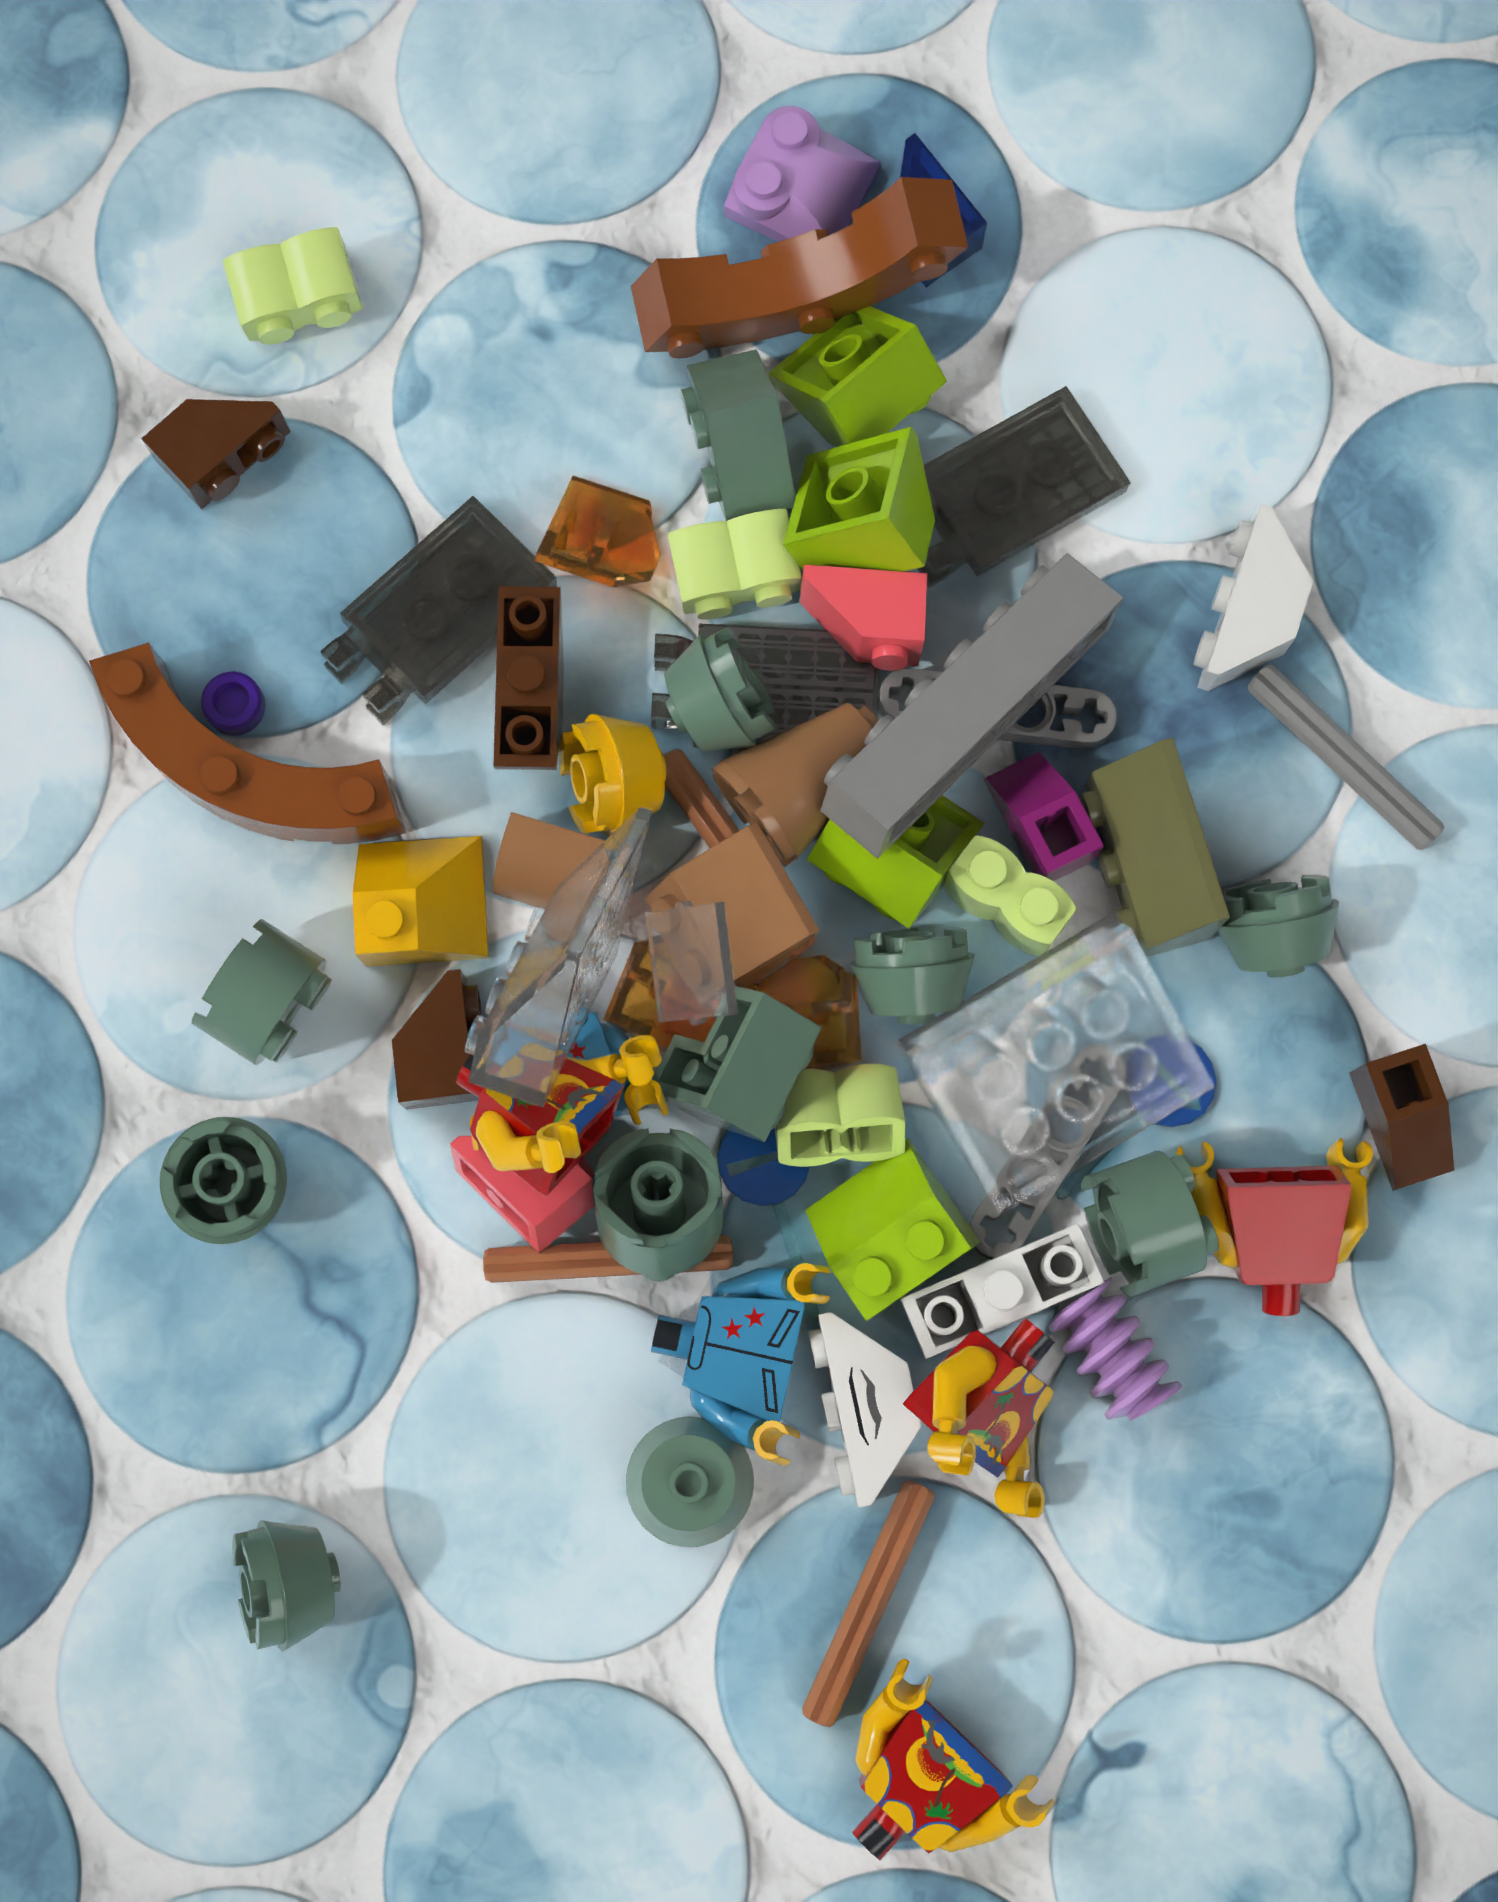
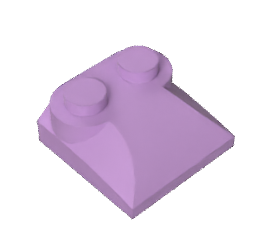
M796 106L776 108L763 121L735 174L724 205V217L777 242L814 229H826L828 235H831L851 225L853 221L851 212L861 206L881 168V162L820 129L816 119L805 109Z

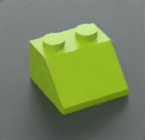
M871 306L835 319L833 327L814 334L768 373L772 384L820 435L835 447L888 433L909 414H913L925 407L930 401L931 395L947 382L917 326Z
M903 428L807 455L783 546L802 570L804 565L906 572L925 566L935 517L918 437L913 428Z
M942 795L878 859L830 819L806 860L821 869L833 882L845 885L873 904L883 916L896 920L910 929L944 884L951 866L972 838L978 835L985 823Z
M909 1138L905 1139V1153L890 1159L872 1162L805 1210L830 1269L866 1321L981 1243Z

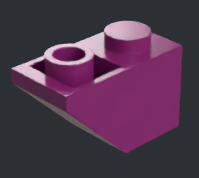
M1040 752L985 777L984 782L1032 873L1055 881L1096 860L1104 847L1075 790Z

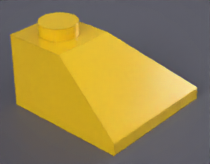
M482 836L359 844L352 892L355 955L366 967L489 958Z

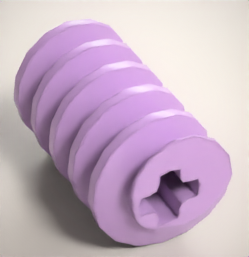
M1110 1277L1103 1284L1090 1289L1061 1308L1048 1325V1329L1051 1333L1071 1329L1073 1334L1062 1347L1065 1354L1079 1351L1086 1352L1087 1356L1076 1372L1079 1376L1097 1372L1100 1374L1101 1378L1090 1392L1093 1398L1111 1394L1115 1397L1114 1402L1104 1414L1107 1420L1125 1416L1129 1420H1133L1170 1398L1183 1386L1178 1381L1165 1384L1158 1383L1168 1370L1169 1365L1163 1359L1145 1363L1144 1359L1153 1349L1155 1343L1151 1338L1130 1340V1337L1138 1328L1140 1320L1137 1316L1121 1319L1115 1317L1125 1304L1126 1299L1122 1294L1102 1297V1292L1112 1280V1277Z

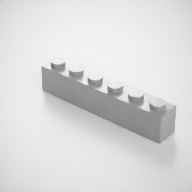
M1066 553L1050 570L1044 565L1039 567L1024 584L1020 593L1022 597L1012 606L1007 602L1000 604L985 622L982 629L984 633L974 643L969 639L963 640L947 658L944 664L946 670L935 680L929 676L923 678L908 695L904 703L906 708L895 719L889 714L881 718L868 733L864 744L867 746L854 758L848 753L843 755L826 774L823 783L828 788L820 811L877 859L1109 631L1124 597L1070 554Z

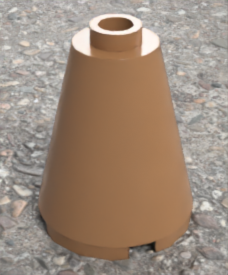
M845 703L769 738L756 746H752L720 761L719 764L711 769L714 772L712 775L713 779L744 825L746 823L751 825L756 822L759 824L780 863L786 867L799 858L830 820L820 811L828 788L823 783L826 774L843 755L848 753L854 758L867 746L864 744V741L879 719L865 705L857 710L850 703Z

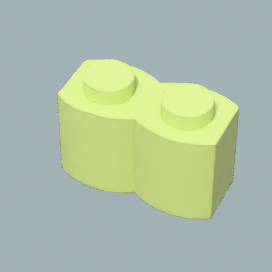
M338 227L308 231L291 237L280 244H268L249 248L223 259L240 325L249 341H260L263 344H278L290 339L294 335V331L305 325L317 324L322 328L337 327L348 322L352 317L351 314L363 309L346 246Z
M787 509L759 511L728 521L701 523L667 533L684 614L696 613L697 618L700 620L716 619L730 614L733 611L732 606L741 602L756 601L758 607H774L789 602L792 599L791 593L800 591L802 578L799 565L783 546L789 524Z
M974 836L949 869L944 882L947 893L960 908L975 917L994 921L1000 934L1011 945L1034 956L1043 957L1077 910L1071 897L1057 883L1042 875L1025 872L1019 859L1007 847L983 836Z
M859 1064L840 1069L834 1073L806 1068L799 1073L785 1101L784 1115L775 1127L779 1163L789 1166L809 1167L827 1164L840 1158L861 1162L881 1161L905 1153V1117L895 1067L884 1064Z

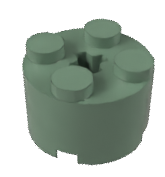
M260 919L253 928L262 935L253 945L243 938L240 940L203 995L202 999L212 1005L207 1017L195 1012L192 1018L194 1026L255 1065L260 1064L265 1058L276 1063L282 1058L298 1031L289 1026L302 1005L312 1011L332 982V979L323 973L327 962L324 958L264 919Z
M648 1128L635 1130L613 1142L598 1160L593 1184V1200L598 1232L605 1249L619 1264L631 1271L643 1274L652 1281L660 1282L666 1281L675 1274L696 1266L715 1248L724 1227L722 1182L714 1155L698 1138L685 1131L670 1129V1133H649Z
M1156 1150L1083 1178L1081 1183L1082 1192L1093 1189L1095 1204L1084 1208L1091 1237L1109 1275L1121 1271L1129 1282L1128 1285L1119 1288L1124 1295L1133 1297L1203 1271L1207 1264V1255L1219 1250L1218 1238L1211 1221L1205 1215L1199 1216L1190 1193L1195 1189V1181L1191 1168L1182 1155L1169 1158L1163 1152Z

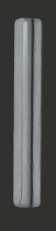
M1269 664L1254 676L1248 685L1249 692L1416 849L1423 850L1427 848L1442 833L1444 829L1443 823L1277 667Z

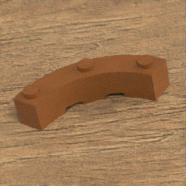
M901 177L880 195L852 211L853 224L831 235H828L826 229H814L795 237L766 245L760 251L762 258L729 264L727 254L692 258H657L631 285L645 352H669L672 358L681 359L695 356L704 349L755 342L801 331L804 334L820 333L833 327L835 319L877 304L920 281L934 279L943 275L948 269L947 264L969 248L953 181L947 179Z
M149 642L89 660L100 692L114 718L132 743L173 786L193 802L216 816L249 831L288 841L297 839L332 842V844H352L377 841L406 834L389 775L379 759L351 766L317 768L281 764L257 757L236 748L216 736L186 709L172 684L164 661Z

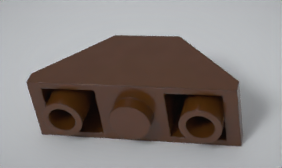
M499 586L494 769L557 770L563 726L564 686L561 588Z

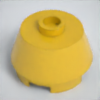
M590 714L583 723L571 724L573 731L562 733L559 749L561 776H571L573 791L579 804L568 806L581 832L587 834L603 831L608 836H615L661 808L665 793L666 763L663 753L647 725Z

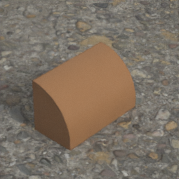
M511 812L496 862L493 893L596 926L611 929L633 861L630 848Z

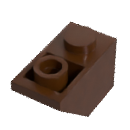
M186 399L141 439L154 460L202 510L212 500L216 502L227 497L237 487L240 476L257 461L265 462L272 458L281 449L285 437L291 431L281 410L272 401Z
M461 969L448 970L392 1039L398 1103L406 1110L478 1101V1097L456 1083L462 1066L474 1052H479L486 1056L485 1047H474L472 1023L482 1022L479 988L477 984H467V978Z
M1426 1043L1365 1063L1349 1072L1392 1191L1455 1170L1449 1104Z

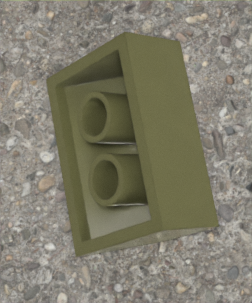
M1171 737L1160 740L1093 771L1085 785L1086 792L1080 794V801L1094 828H1098L1104 845V850L1100 851L1098 855L1102 878L1107 887H1116L1122 909L1115 912L1121 939L1125 946L1134 945L1138 959L1207 941L1230 918L1174 738Z

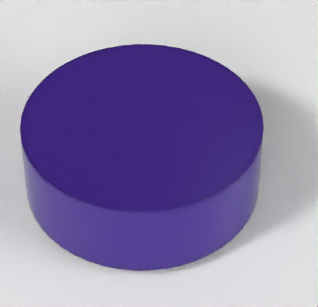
M236 671L221 673L212 678L202 692L201 708L209 723L223 734L231 736L246 734L258 726L265 713L266 704L261 689L251 677L244 673Z

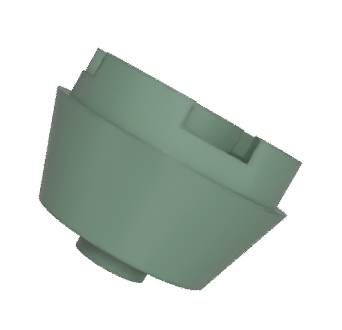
M728 627L710 636L701 633L664 672L666 686L671 697L666 700L668 711L679 731L683 734L688 732L697 746L704 752L756 746L759 744V737L778 728L773 719L769 717L775 713V709L757 668L752 670L743 656L736 658L733 651L741 647V641Z
M1302 875L1301 888H1298V883L1296 882L1271 883V879L1242 884L1226 890L1227 896L1223 897L1230 918L1219 928L1218 932L1240 970L1267 972L1268 977H1286L1305 971V965L1319 962L1330 955L1340 902L1332 899L1329 877Z
M947 927L944 929V936L936 937L935 932L918 931V928L873 932L870 933V939L866 937L854 938L855 961L850 962L849 965L871 1014L897 1016L899 1024H923L935 1021L936 1013L952 1011L961 1007L975 954L968 952L966 929Z
M235 1117L207 1119L185 1130L169 1148L160 1172L161 1198L172 1221L189 1236L212 1244L236 1243L260 1232L277 1214L283 1202L287 1186L285 1161L273 1138L256 1124Z
M700 1417L671 1419L649 1431L634 1449L626 1473L627 1497L637 1520L649 1533L659 1540L681 1547L708 1545L728 1535L745 1516L754 1490L753 1468L745 1447L729 1440L719 1430Z
M260 1520L257 1529L233 1535V1566L241 1565L240 1584L243 1598L238 1599L250 1644L256 1643L257 1650L277 1645L283 1652L333 1621L335 1614L334 1592L340 1591V1573L334 1553H327L324 1541L317 1528Z

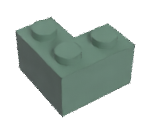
M757 349L687 365L691 387L681 389V397L688 425L692 426L697 449L706 447L708 449L711 466L701 468V476L708 504L719 502L726 521L759 511L793 508L796 496L778 395Z
M732 986L705 1042L674 1034L653 1077L660 1085L666 1102L704 1123L765 1142L770 1131L778 1125L784 1115L785 1101L799 1073L811 1061L814 1043L822 1027L764 992Z

